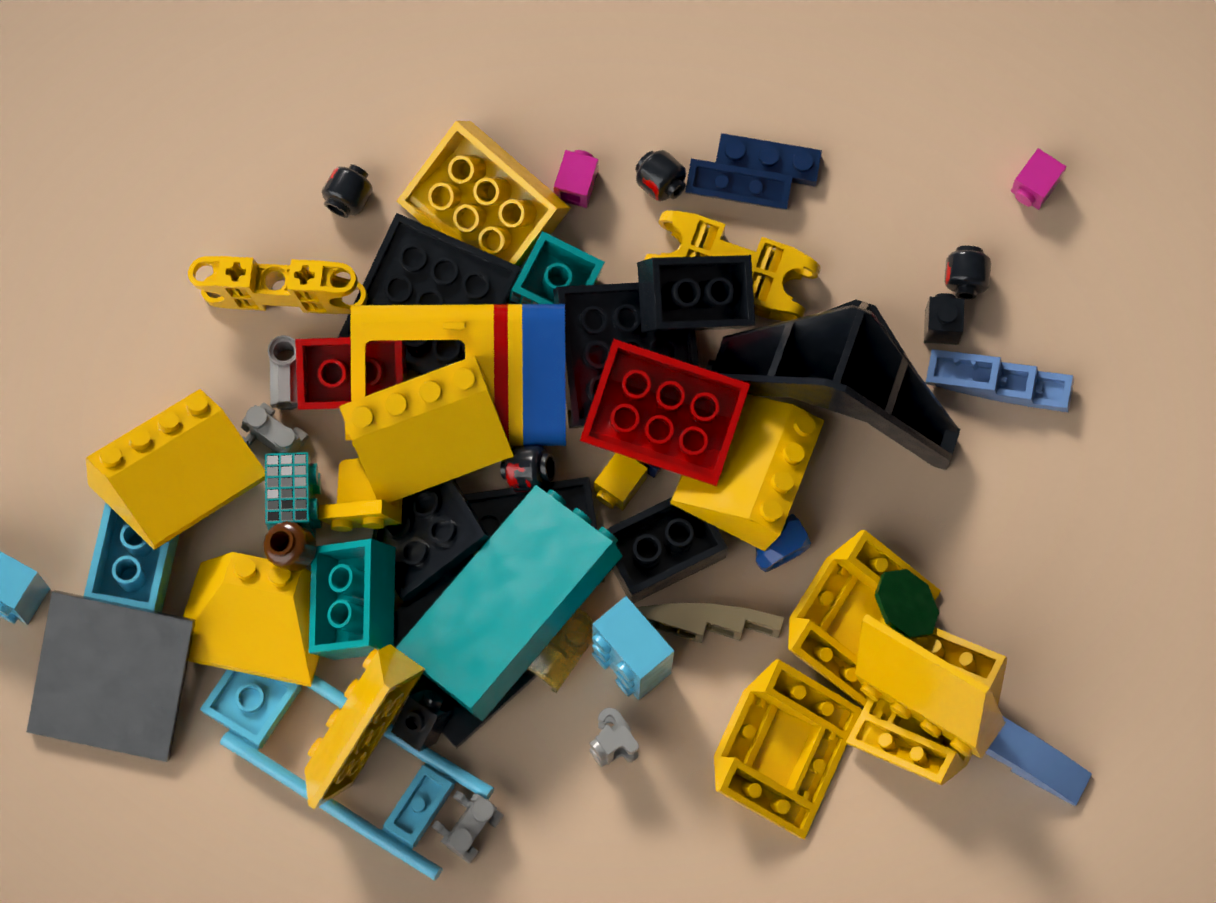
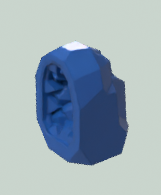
M794 514L787 516L781 535L765 552L756 547L755 562L764 572L787 563L810 548L809 536Z

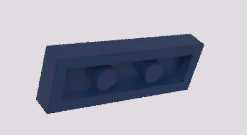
M721 133L716 163L793 175L792 183L816 187L822 150Z
M691 158L685 193L787 210L793 175Z

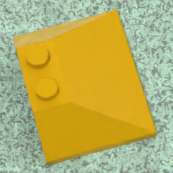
M866 530L858 532L825 559L790 616L788 650L862 707L865 706L869 699L860 690L862 686L855 675L862 619L867 614L888 626L884 621L874 596L881 574L907 569L928 584L934 600L937 599L941 592L939 588Z
M236 552L201 562L183 617L196 619L188 661L311 687L320 656L309 653L311 572L306 568L301 571L290 572V570L275 566L268 559Z
M934 628L933 634L929 636L909 639L990 687L997 705L999 704L1007 664L1006 656L938 628ZM869 697L846 740V743L854 748L941 786L964 769L973 755L970 753L967 757L959 753L950 745L951 740L941 734L938 738L928 734L920 727L921 722L912 716L908 720L902 718L890 709L891 703L882 698L879 701H875Z
M776 659L743 691L714 754L716 791L798 838L805 840L847 746L846 740L863 709L783 661Z

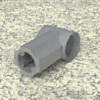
M281 335L274 338L268 346L270 358V406L280 410H294L298 407L295 339L290 336ZM283 350L294 352L292 358L287 361L277 359V355Z

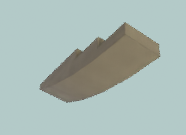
M668 603L636 607L655 629L702 643L706 630L739 641L744 628L778 638L785 618L750 608L713 603Z

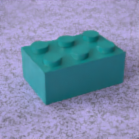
M374 539L317 546L315 558L311 562L309 653L332 660L365 657L373 649L379 650L389 644L394 646L395 547Z

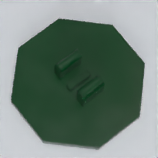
M907 569L881 574L874 596L885 623L908 639L933 634L939 610L928 584Z

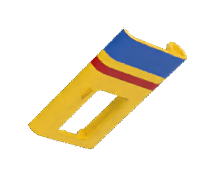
M565 304L351 306V402L366 396V344L369 341L461 340L465 344V359L474 355L477 356L510 446H566ZM345 424V439L351 440Z

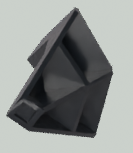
M857 299L824 312L723 336L716 359H709L706 366L707 370L749 383L750 387L747 393L749 395L791 397L864 421L930 465L943 470H947L961 430L917 373L877 307Z

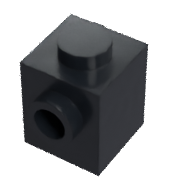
M948 293L929 297L925 309L924 343L959 344L964 327L965 299L956 298L955 295Z
M423 689L408 696L391 732L420 752L437 743L454 708L444 702V698L439 693Z

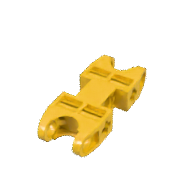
M672 210L662 212L658 221L659 225L672 232L671 236L680 242V247L671 253L661 252V255L646 254L644 260L664 257L751 255L754 305L756 306L754 307L755 314L767 319L788 321L804 316L805 308L799 303L792 301L793 297L785 292L783 285L789 280H801L802 277L809 279L817 278L821 267L813 258L794 247L765 237H761L755 252L723 241L726 225L724 223L695 213ZM771 256H773L768 270H766ZM762 284L759 296L757 299H755L760 288V285Z
M204 256L193 261L188 270L190 282L197 289L201 290L204 300L209 305L218 308L266 311L267 305L300 307L303 313L351 314L352 305H366L368 300L367 291L358 282V277L353 268L339 262L291 259L290 265L257 264L253 257ZM203 266H211L213 268V275H210L204 281L196 280V272L199 268ZM346 272L350 274L351 279L342 278L336 274ZM281 280L285 281L282 288H280L279 290H272V287L276 282ZM355 289L361 292V297L357 303L348 305L343 302L342 297L350 295ZM208 292L219 294L221 297L211 298Z

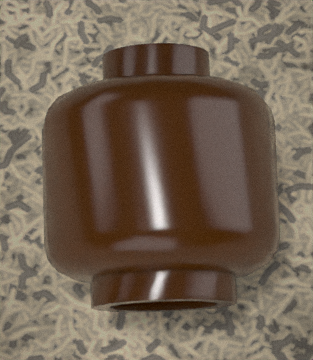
M289 521L280 522L271 527L265 535L263 543L267 559L275 566L290 570V572L301 571L308 567L315 558L317 551L316 540L312 533L299 524Z

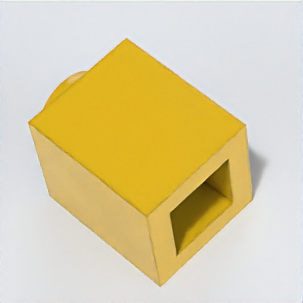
M615 453L594 481V491L597 493L596 498L609 508L613 509L616 506L623 511L647 479L648 468L634 459Z

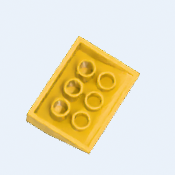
M472 121L454 122L396 201L423 225L517 266H521L528 259L541 232L543 231L551 235L571 209L568 204Z
M475 355L339 406L353 445L377 500L382 499L390 503L514 456L477 356Z
M201 389L86 457L88 486L154 550L265 481V469L223 409Z
M747 394L717 486L681 475L670 503L765 552L781 535L824 420L793 404Z
M865 615L862 619L855 675L862 686L860 690L875 701H879L882 698L891 703L890 709L902 718L908 720L912 716L921 722L920 727L933 737L938 738L940 734L951 740L950 745L959 753L967 757L972 753L982 759L1005 725V720L990 687L871 616Z
M391 644L379 650L373 649L362 665L366 669L360 680L354 679L344 693L347 701L342 709L337 708L327 720L326 726L329 730L324 738L319 737L313 743L307 753L311 757L304 768L308 805L313 809H316L353 785L425 668Z

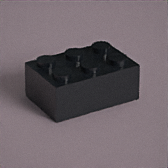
M751 255L650 258L637 262L641 333L741 329L755 326Z
M672 497L608 528L607 530L618 539L615 545L623 555L612 569L629 600L634 604L725 559L728 547L718 528L670 503Z

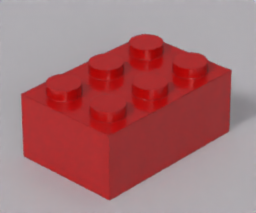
M351 337L295 339L298 410L340 409L339 406L351 402ZM406 340L369 341L366 344V396L407 381Z

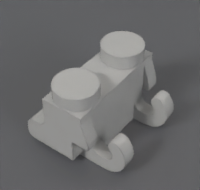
M262 403L260 407L254 405V407L247 411L246 416L242 420L241 428L246 432L250 431L246 438L242 437L249 447L257 439L275 453H297L309 437L299 427H295L292 430L273 418L275 410L266 403Z
M606 708L602 710L598 716V728L602 731L589 743L591 746L589 750L600 767L610 764L621 756L628 762H633L638 758L637 750L639 749V744L630 733L631 728L616 709Z
M456 791L453 798L467 809L451 831L438 821L434 822L432 828L444 836L441 842L448 849L470 864L479 852L471 846L472 842L488 820V823L496 828L504 815L497 810L496 806L481 795L474 793L469 800L463 793Z

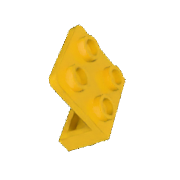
M345 459L339 464L337 503L319 505L318 519L330 525L332 530L339 532L352 531L353 528L381 529L387 525H398L402 521L403 498L390 503L382 499L377 500L360 459Z

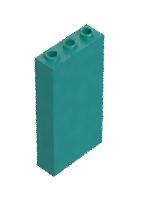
M537 485L534 486L396 647V649L425 668L422 673L481 721L486 718L623 556L615 545L618 539L604 527H601L599 530L595 529L590 525L592 520L578 508L571 511L565 507L566 501L552 489L546 493Z

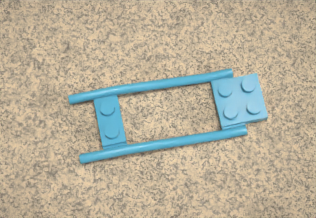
M226 670L200 708L204 714L230 729L223 735L220 744L307 799L306 781L258 751L262 749L301 691L302 685ZM316 675L314 676L312 686L308 687L341 709L347 701L343 692ZM390 724L383 736L425 762V765H422L384 823L383 829L380 830L334 799L328 800L320 805L319 808L429 878L436 880L441 874L442 868L412 849L417 846L451 794L456 782L487 800L492 795L494 787L430 748L420 752L393 734L391 730L394 725Z

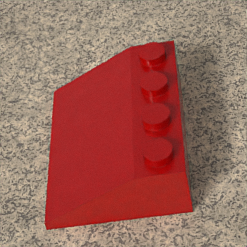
M613 339L580 442L717 486L750 384Z

